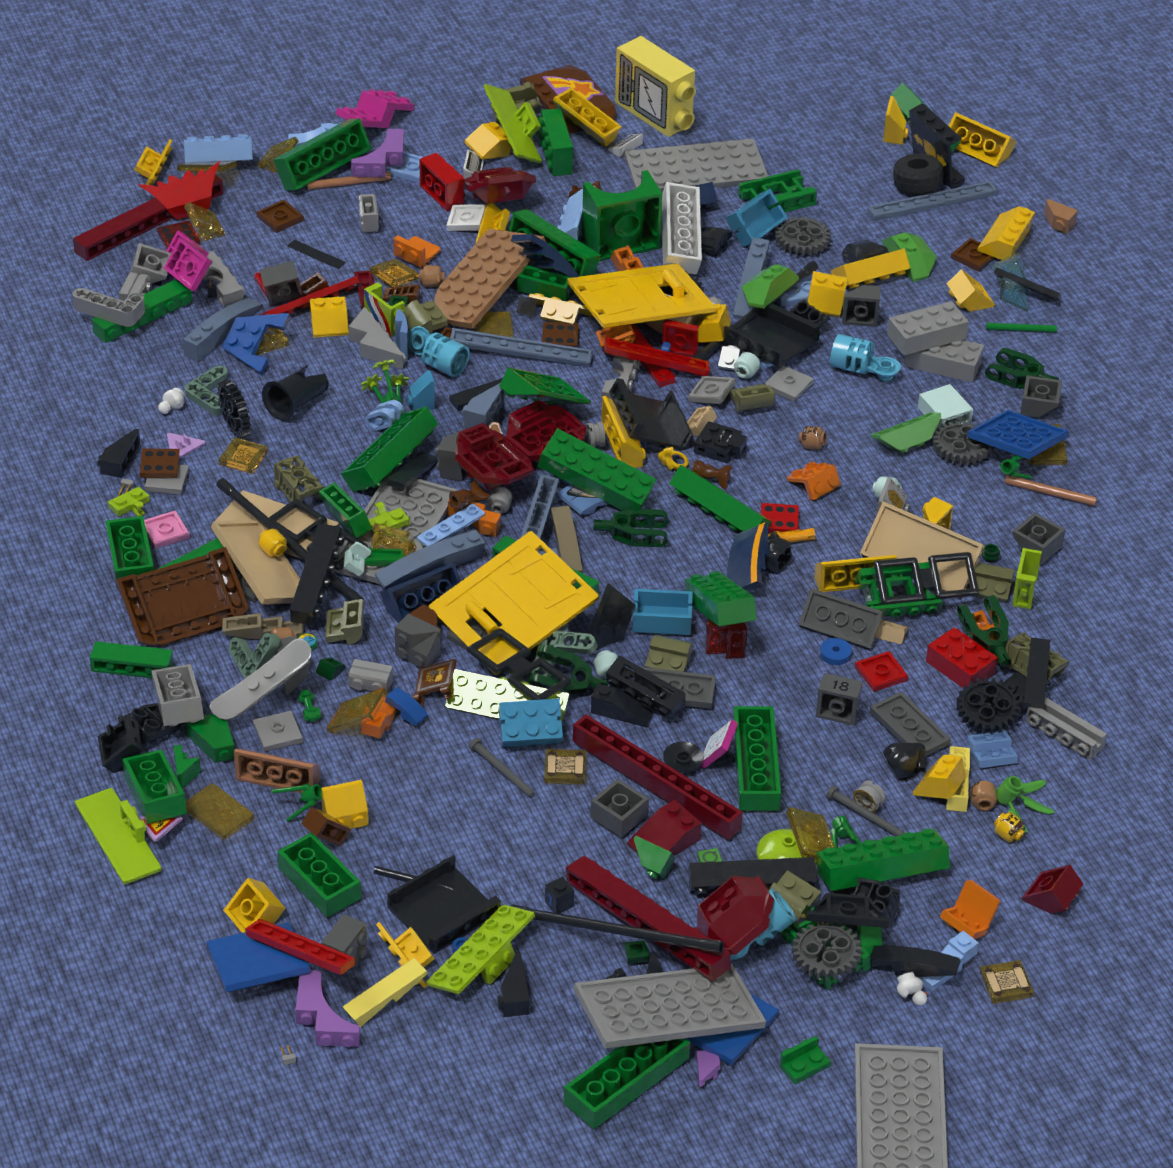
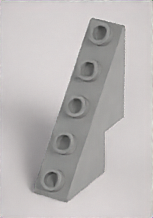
M363 308L349 325V340L360 344L361 357L377 362L393 359L396 364L390 366L403 369V363L406 362L405 354L398 349L397 344L390 339L389 334L382 329L381 324L374 319L373 314L366 308Z

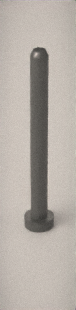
M474 738L470 742L469 749L471 751H477L527 796L532 797L534 795V790L482 746L483 742L479 738Z
M833 785L826 794L828 799H836L895 836H900L904 833V831L838 792L839 788Z

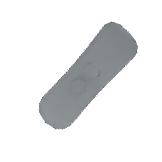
M302 638L291 641L258 670L215 698L209 706L212 713L223 720L234 719L245 713L262 698L304 668L311 658L312 650L308 642Z

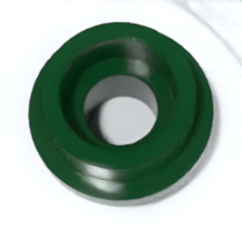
M987 544L981 555L988 561H994L1000 557V550L995 544Z

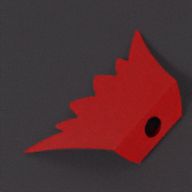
M220 161L215 163L205 173L201 169L196 176L189 170L183 175L182 180L175 176H169L168 185L163 182H157L158 187L146 184H138V186L156 197L177 220L207 212L211 205L213 181ZM189 205H194L196 207L195 210H191L188 212L186 211V208Z

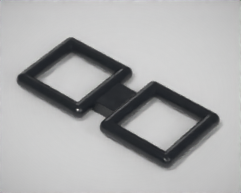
M294 499L269 517L297 543L304 538L313 541L318 523L325 524L327 522L326 517L298 499ZM296 507L316 520L297 535L276 522ZM341 528V535H344V539L352 544L359 542L368 548L366 543ZM310 543L306 548L308 552L310 550L312 543ZM345 557L338 562L335 560V570H340L344 567Z
M971 553L931 555L928 557L930 568L919 569L918 560L915 557L875 561L874 569L881 603L888 605L923 601L925 599L924 589L933 588L937 599L977 596L979 588ZM965 560L971 589L942 591L937 563ZM911 565L916 594L888 597L882 568Z
M502 628L496 629L467 647L468 653L495 673H500L503 670L508 671L511 675L507 677V682L531 700L548 699L571 684L570 678L543 658H537L531 663L527 661L525 657L530 654V649ZM501 637L519 652L497 665L481 653L479 649ZM540 666L560 682L538 695L518 679Z

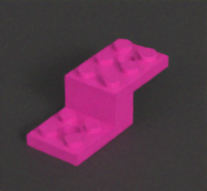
M370 89L369 91H362L357 107H354V109L347 106L337 108L335 114L346 120L360 118L363 127L389 128L395 110L413 111L415 104L411 103L410 99L406 97H398L394 91L388 90L386 92Z
M177 230L166 250L171 255L164 269L187 288L195 292L212 261L208 258L209 253L186 234Z

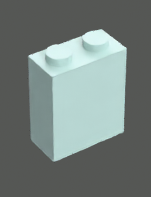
M951 384L919 394L918 409L923 414L929 412L941 413V419L936 427L937 430L938 427L942 428L943 424L948 426L949 422L956 424V421L960 424L963 421L966 424L972 422V407Z

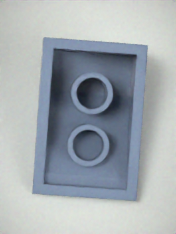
M500 383L472 398L468 405L464 406L462 411L464 416L462 429H468L481 423L490 426L492 422L498 423L505 412L506 395L505 391L499 387Z

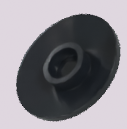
M690 742L673 743L663 753L665 764L678 772L696 770L702 765L704 758L702 750Z

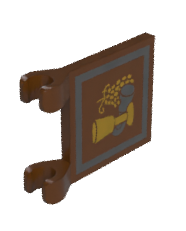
M456 659L419 668L415 694L411 697L421 706L424 705V694L438 690L444 693V699L452 698Z

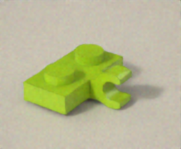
M137 487L108 501V508L118 517L129 511H132L136 516H142L145 512L141 508L144 507L143 504L150 501V497L144 490Z
M381 501L374 504L377 508L374 511L376 517L368 519L372 527L371 531L376 537L410 524L409 517L401 507L387 512L385 505Z

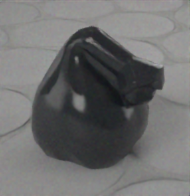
M773 531L768 537L769 557L765 558V568L772 572H780L790 563L792 548L787 540L780 538Z
M897 742L888 745L883 751L890 768L899 779L907 778L917 768H926L924 761L926 747L922 743Z

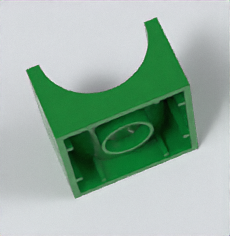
M648 170L641 171V184L637 188L624 193H609L597 189L590 182L583 183L582 240L587 247L601 255L599 261L611 259L610 257L614 250L626 246L630 247L633 254L660 249L663 193Z

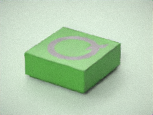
M717 848L697 851L699 862L722 861Z

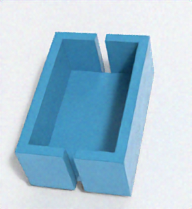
M771 189L758 194L725 218L732 231L736 230L737 233L735 235L742 247L751 244L753 238L758 239L788 218L781 205L769 210L767 209V207L778 202Z
M634 589V604L636 607L633 612L632 632L691 634L692 591Z
M560 699L499 702L501 747L556 744L562 742Z

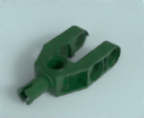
M1001 348L996 355V361L1000 365L992 363L985 369V375L988 379L1013 388H1024L1026 376L1059 380V377L1045 374V366L1032 356L1008 348ZM1001 354H1005L1008 360L1003 359ZM1017 359H1021L1025 365L1019 364ZM990 369L996 370L998 374H993ZM1006 374L1012 375L1014 380L1009 379Z
M630 508L613 513L611 520L594 519L593 531H610L612 539L629 546L664 547L668 542L667 533L663 530H654L652 528H664L668 524V514L664 510ZM637 516H644L645 519H644V520H638V519H636V517H637ZM656 517H663L664 520H663V521H656L655 518H656ZM634 527H642V528H649V529H636V528H634ZM637 535H644L645 538H644V539H637L636 536H637ZM662 536L664 539L656 540L655 537Z
M991 595L984 599L985 609L994 627L986 631L978 628L974 620L975 616L973 613L971 614L966 604L957 606L958 617L968 637L992 654H995L1001 667L1008 666L1012 662L1005 649L1008 642L1009 621L996 596Z
M546 644L539 645L536 653L538 657L573 669L570 676L571 684L560 690V692L568 694L584 693L589 687L595 689L598 683L608 686L606 680L593 676V669L577 654ZM531 672L528 678L529 684L546 689L560 682L549 675L546 677ZM575 675H582L584 681H577Z

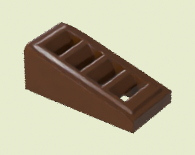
M318 272L300 284L303 297L329 287L327 281Z
M420 285L386 288L383 301L389 302L391 297L389 294L408 297V304L414 300L418 301Z

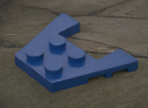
M285 313L236 317L222 348L239 361L241 360L248 367L263 375L269 361L267 358L256 356L255 354L268 328L285 331L291 316Z

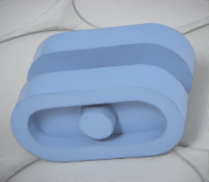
M396 400L379 404L374 411L366 416L365 422L367 426L375 431L390 427L396 419L404 414L403 405Z

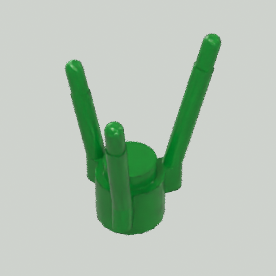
M1022 456L1012 457V459L1004 460L1000 464L1004 474H1011L1012 477L1025 479L1032 478L1030 475L1018 473L1020 468L1018 460L1024 458Z
M305 784L271 790L272 793L303 790L299 801H304L307 804L286 819L287 822L316 805V801L322 799L321 787L318 784L312 786Z
M839 816L833 820V829L830 830L833 848H837V836L842 838L849 836L856 844L861 843L845 816Z

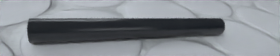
M379 866L374 868V874L404 882L417 877ZM432 881L447 888H454L452 885Z

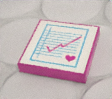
M733 719L709 738L703 753L704 758L701 765L703 769L707 768L728 751L738 723Z

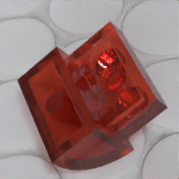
M713 621L706 622L705 654H725L726 659L745 658L747 626L745 622L718 626Z

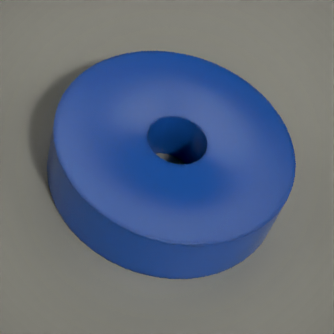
M830 638L821 644L820 656L828 664L843 665L851 658L852 648L843 639Z

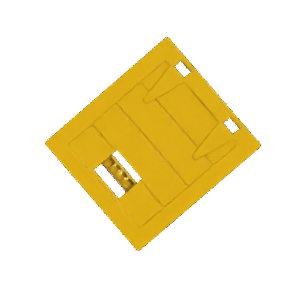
M678 263L567 279L569 286L603 328L716 312V306ZM670 286L673 289V296L667 297L659 287Z
M529 531L432 602L429 608L437 613V617L467 647L482 639L466 623L470 619L474 618L486 630L487 634L498 629V625L483 611L486 608L502 624L499 628L505 630L531 650L599 600V595L536 534ZM542 548L547 553L541 556L537 551ZM576 581L581 585L578 589L573 586ZM501 637L479 649L481 653L497 665L519 652ZM488 668L494 675H498V674H499V673H495V672L492 671L490 668Z

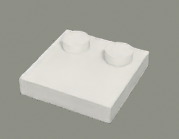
M486 204L453 205L447 222V230H479Z

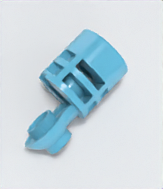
M421 326L413 327L408 333V347L414 354L422 355L421 361L424 364L451 377H457L463 372L470 356L467 346L440 333L435 332L431 334L426 328Z
M838 334L835 338L830 356L831 367L864 375L868 372L875 373L881 381L892 380L893 376L901 368L900 363L896 359L873 356L874 342L843 334Z
M775 889L769 890L774 898L772 911L768 917L770 919L769 927L738 954L731 955L730 960L742 958L748 952L749 946L755 941L761 946L765 945L767 940L773 939L778 932H782L797 920L789 904Z

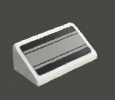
M643 134L630 135L608 148V151L618 157L624 156V151L633 150L643 144Z
M467 150L465 159L464 179L472 177L471 174L473 172L482 170L484 159H481L470 150Z

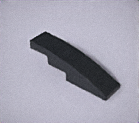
M874 945L870 955L871 966L891 965L893 972L913 971L915 977L954 976L961 962L959 957L905 946Z

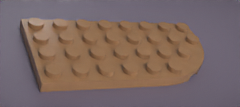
M488 229L442 284H440L435 294V304L448 319L449 324L473 329L531 261V259L522 255L524 248L511 242L512 235H522L523 233ZM535 235L546 242L544 236Z

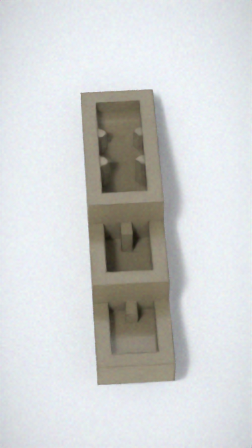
M570 507L551 508V517L554 524L558 555L569 567L582 573L580 552Z
M258 613L223 618L222 632L224 635L261 640L263 635L270 633L273 628L290 627L293 632L295 631L298 639L300 635L304 634V624L291 621L283 622L282 616L263 619L262 614Z

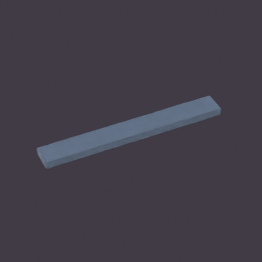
M991 181L869 206L867 212L874 221L995 196L998 190Z
M452 328L450 339L470 349L590 367L593 350L456 328Z

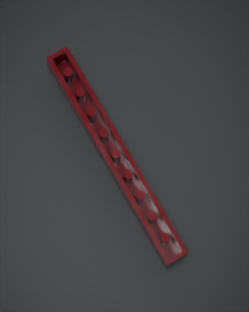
M216 174L213 181L211 199L224 194L223 180ZM155 197L74 237V252L88 261L174 217ZM189 205V206L186 208V211H189V210L195 208V206H194V205Z
M587 714L573 724L572 742L667 802L675 799L702 824L728 840L741 830L743 812Z
M585 855L566 867L567 882L572 887L630 926L701 939H711ZM654 941L711 981H714L731 969V955L726 948H724L722 954H716L700 949Z

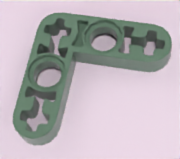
M220 365L215 366L185 385L186 397L209 413L216 416L222 415V409L219 407L220 402L218 401L219 396L211 392V390L217 387L221 381L228 379L227 368Z
M556 631L540 643L568 652L591 654L598 646L597 641L591 634ZM568 639H574V643L572 645H565V642ZM547 660V662H548L549 664H551L552 666H555V663H554V662H551V661H548V660ZM540 666L532 671V673L542 674L546 677L547 675L552 676Z
M265 633L254 652H252L245 639L232 638L229 644V651L244 679L272 659L279 647L280 639L277 634Z

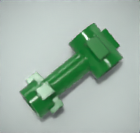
M307 689L299 693V702L304 703L306 708L303 710L304 721L311 722L321 719V712L319 707H313L314 695Z

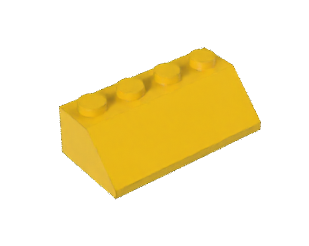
M573 88L567 89L553 99L556 109L561 108L563 115L567 116L574 124L580 126L587 134L598 140L600 144L606 147L614 142L622 126Z
M956 112L948 125L961 137V143L955 149L995 167H998L1010 157L1017 143L1012 137Z
M1019 206L1001 213L979 245L977 251L1010 262L1031 229L1035 212Z
M904 248L845 264L830 271L832 275L848 278L846 287L849 286V289L859 287L861 282L867 285L875 282L874 279L880 278L881 281L890 278V275L894 273L895 277L903 275L905 270L910 269V265Z
M602 396L601 421L616 459L634 468L643 467V459L646 458L644 448L640 446V440L629 438L613 400L607 396Z
M888 555L816 563L814 578L818 590L832 592L859 589L860 584L856 583L855 577L860 569L872 568L875 561L897 559V556Z

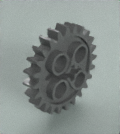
M795 216L794 219L788 218V221L784 220L776 227L775 239L776 243H779V247H783V251L789 250V253L795 252V255L801 253L802 256L808 253L811 256L812 252L818 254V251L823 252L824 248L827 249L828 245H830L831 233L827 225H822V221L817 222L816 218L810 220V217L804 219L801 216V219H798Z
M956 421V424L949 422L948 426L943 424L942 428L938 427V430L934 432L932 442L933 449H936L935 453H940V458L945 457V461L951 459L953 464L958 461L959 465H962L963 462L969 465V462L976 464L977 460L982 462L983 458L987 459V456L990 455L992 446L968 438V431L975 427L972 422L967 425L965 421L962 424Z
M817 922L816 927L809 924V930L802 928V934L797 933L796 939H793V961H796V967H801L802 973L809 971V977L816 974L817 980L821 976H824L826 981H828L829 976H832L834 980H837V975L844 978L845 971L851 974L852 968H857L858 962L861 961V941L857 940V934L852 935V929L845 931L844 924L840 927L834 924L831 926L829 923L821 925L820 922Z

